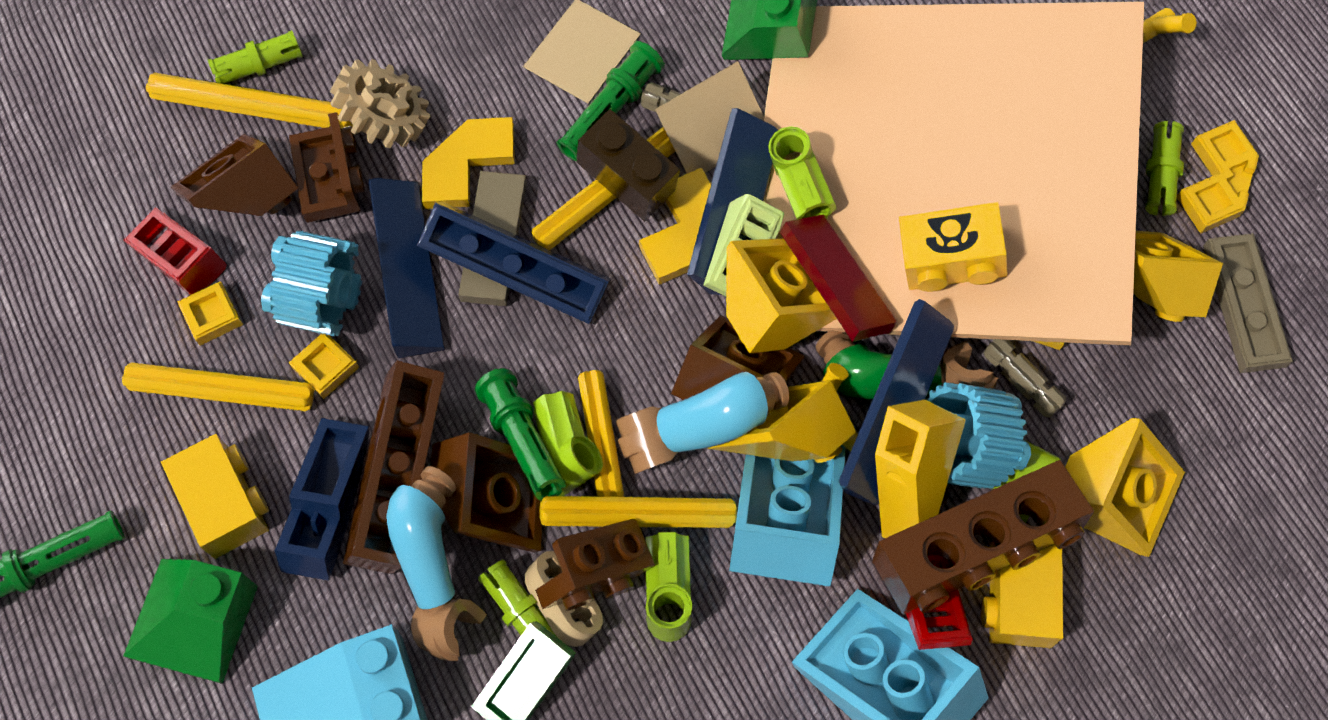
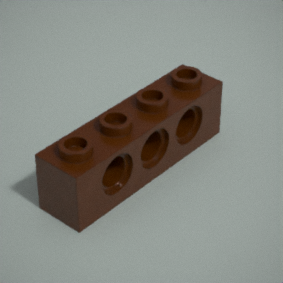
M396 360L386 374L342 564L387 574H393L401 568L389 537L386 514L390 498L399 486H412L416 480H422L421 473L426 462L444 372Z
M1058 460L880 540L872 562L903 615L917 608L922 613H925L944 604L950 597L948 594L964 586L967 591H973L986 585L996 576L994 572L1009 565L1013 570H1018L1031 564L1041 555L1039 551L1054 544L1057 549H1064L1074 544L1085 535L1083 528L1094 513V510L1061 460ZM1025 514L1033 517L1040 526L1034 527L1026 524L1019 515ZM974 535L989 537L996 547L989 548L979 544ZM939 555L944 557L950 563L951 568L941 569L934 566L928 559V556Z

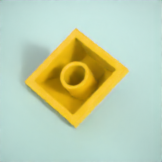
M1136 231L1133 293L1136 297L1156 309L1155 315L1169 321L1182 322L1185 316L1206 317L1223 263L1165 233Z
M783 238L737 240L729 243L727 246L726 316L749 353L784 350L837 319Z
M828 380L788 387L789 402L786 407L777 410L773 409L767 414L766 421L762 425L753 428L747 434L707 449L786 461L814 459L816 463H823L839 455L842 451L841 445L855 434L856 430L832 381Z
M1131 418L1070 455L1065 468L1094 510L1084 528L1139 555L1150 557L1185 471L1141 419Z

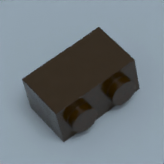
M611 109L578 140L577 163L644 222L675 192L680 169Z

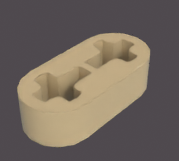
M544 552L526 570L525 584L527 589L536 599L537 606L558 639L569 646H583L601 629L603 624L601 610L595 600L570 611H566L563 604L542 609L535 590L562 573L555 552Z

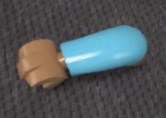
M741 372L701 393L663 408L651 406L616 420L621 434L618 442L624 458L630 459L633 471L637 474L671 461L678 452L709 448L737 439L747 434L753 428L762 425L766 421L767 414L773 409H781L788 405V386L784 378L777 372L766 374L764 377H755L749 372Z
M428 466L421 473L422 480H416L412 486L401 485L396 489L390 498L386 519L394 551L418 606L412 616L411 623L414 641L419 648L429 652V654L437 659L458 661V657H460L459 644L454 635L456 619L460 622L481 624L487 614L470 600L453 598L455 590L442 541L441 525L445 520V516L441 509L446 504L445 497L452 496L457 487L446 473L435 467Z

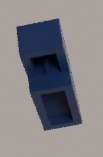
M321 418L289 495L292 509L275 548L280 572L330 580L355 500L369 437V426Z

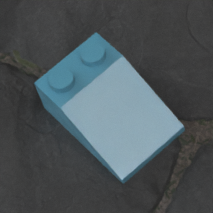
M841 445L842 451L839 455L823 463H816L814 459L786 461L745 455L729 571L831 586L840 543L843 489L838 481L845 465L846 448Z
M859 589L849 597L792 661L793 666L852 720H971L989 698L980 668L949 647L919 650L909 622Z
M392 624L343 641L252 687L260 720H427L403 637Z

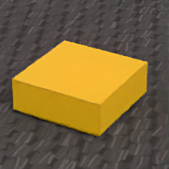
M221 281L177 301L194 339L200 346L243 325Z
M320 334L289 362L292 369L306 383H309L314 391L323 399L359 368L357 362L336 341L326 334Z

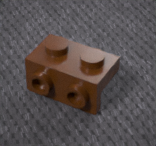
M338 112L328 114L330 127L289 135L296 182L299 188L298 194L301 211L306 223L361 211L358 194L365 192L364 181L359 165L352 166L350 154L358 153L355 136L351 132L352 127H343L342 122L338 119Z
M630 519L561 537L554 541L552 547L562 573L535 591L542 609L563 604L565 610L570 611L595 600L594 594L603 592L605 598L609 599L633 589L632 579L655 566L638 522L635 519Z

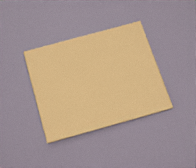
M574 0L523 67L582 101L589 103L606 81L609 71L612 68H616L641 33L580 0Z
M738 61L655 109L686 174L702 168L704 173L716 167L732 108H739L764 121L763 113Z

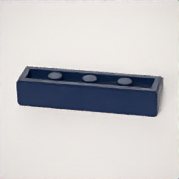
M732 108L687 272V275L710 295H722L703 285L729 204L745 194L752 195L763 201L773 165L768 145L770 138L778 129L739 108ZM741 233L738 237L742 240H753ZM727 268L723 271L724 275L727 273Z
M383 178L369 179L392 347L398 359L445 350L430 251L417 246L425 228L419 183Z
M443 201L435 202L417 246L587 324H590L610 281V278Z
M921 299L915 301L838 481L846 494L873 505H879L875 452L887 408L892 405L925 399L954 331V325L948 318Z

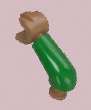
M834 330L824 334L816 344V351L824 358V363L826 364L823 371L824 376L830 363L840 364L848 371V377L842 382L837 390L838 392L851 398H874L892 354L870 351L868 347L861 344L855 345L852 341H849V336L846 332ZM965 341L946 351L925 398H929V392L931 390L936 391V386H943L945 382L995 389L998 378L994 376V372L982 369H966L972 347Z

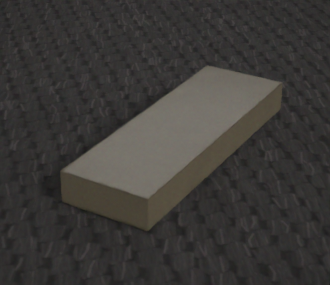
M480 171L473 215L518 236L527 185L526 176ZM463 267L458 296L460 302L507 306L510 288Z
M1254 233L1208 239L1203 245L1205 254L1223 263L1215 289L1240 373L1287 368L1293 360Z

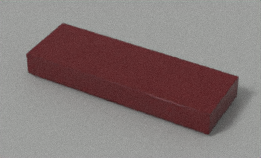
M818 215L786 221L780 234L851 341L854 342L890 333L897 323L896 319L825 216Z

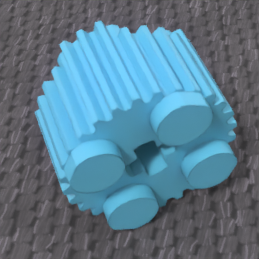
M296 231V233L291 234V237L278 236L271 251V259L276 268L272 272L273 280L265 286L262 292V310L274 314L273 319L281 325L330 336H339L340 330L343 328V325L339 324V320L343 318V312H346V308L353 310L355 305H358V296L361 293L360 286L363 281H361L360 274L354 273L353 266L355 261L352 260L353 256L359 255V245L355 244V242L304 231Z
M947 382L943 383V386H936V391L931 390L929 392L930 397L927 401L966 419L947 484L992 489L994 486H1001V482H1007L1008 475L1015 474L1014 470H1022L1027 466L1031 456V449L1029 444L1023 440V436L1027 434V430H1023L1026 420L1021 419L1023 411L1021 410L1022 404L1018 397L996 389Z

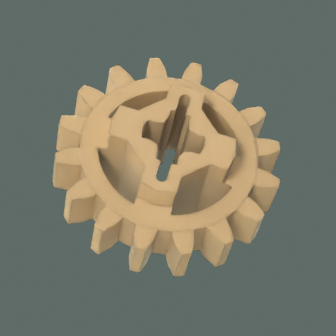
M359 59L354 61L352 67L344 65L330 90V93L334 95L331 106L342 109L338 116L339 121H350L353 124L351 132L353 134L360 133L361 131L366 133L367 141L371 144L378 138L382 140L386 148H391L394 141L401 147H406L410 140L416 141L430 118V114L425 111L429 101L418 98L422 90L421 87L411 86L408 82L409 75L406 73L400 76L394 74L393 65L388 64L385 69H382L376 60L373 59L370 60L367 67Z

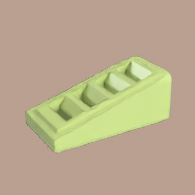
M749 194L731 201L703 286L726 296V275L723 274V271L727 268V246L729 243L742 240L738 238L740 233L753 240L776 239L784 212Z

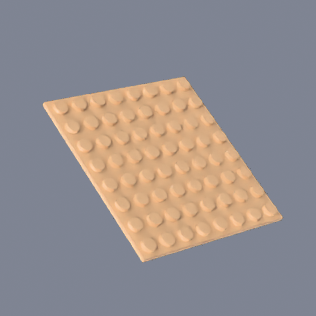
M1144 2L816 6L809 57L772 58L764 121L773 125L778 130L789 126L798 127L809 136L813 153L836 204L837 210L828 216L827 221L896 319V325L887 334L901 335L914 302L921 299L953 323L954 331L951 337L1131 346ZM790 153L786 155L784 159H795L799 157L801 153ZM772 165L763 201L784 212L781 227L776 239H781L783 237L780 231L785 222L797 219L782 183L775 172L774 165ZM998 202L1007 257V277L997 278L994 282L984 285H974L969 282L951 284L934 292H925L919 289L909 290L899 225L900 216ZM837 319L817 330L845 332Z

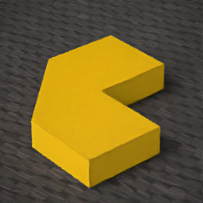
M512 117L467 119L422 161V203L424 209H433L435 202L439 201L454 207H470L471 166L515 164L514 123Z
M1235 120L1196 136L1191 143L1212 176L1181 189L1177 199L1200 234L1240 217L1246 209L1249 197L1248 191L1252 175L1256 170L1259 155Z
M702 168L678 177L675 192L666 200L677 224L639 240V248L659 285L688 272L711 183Z

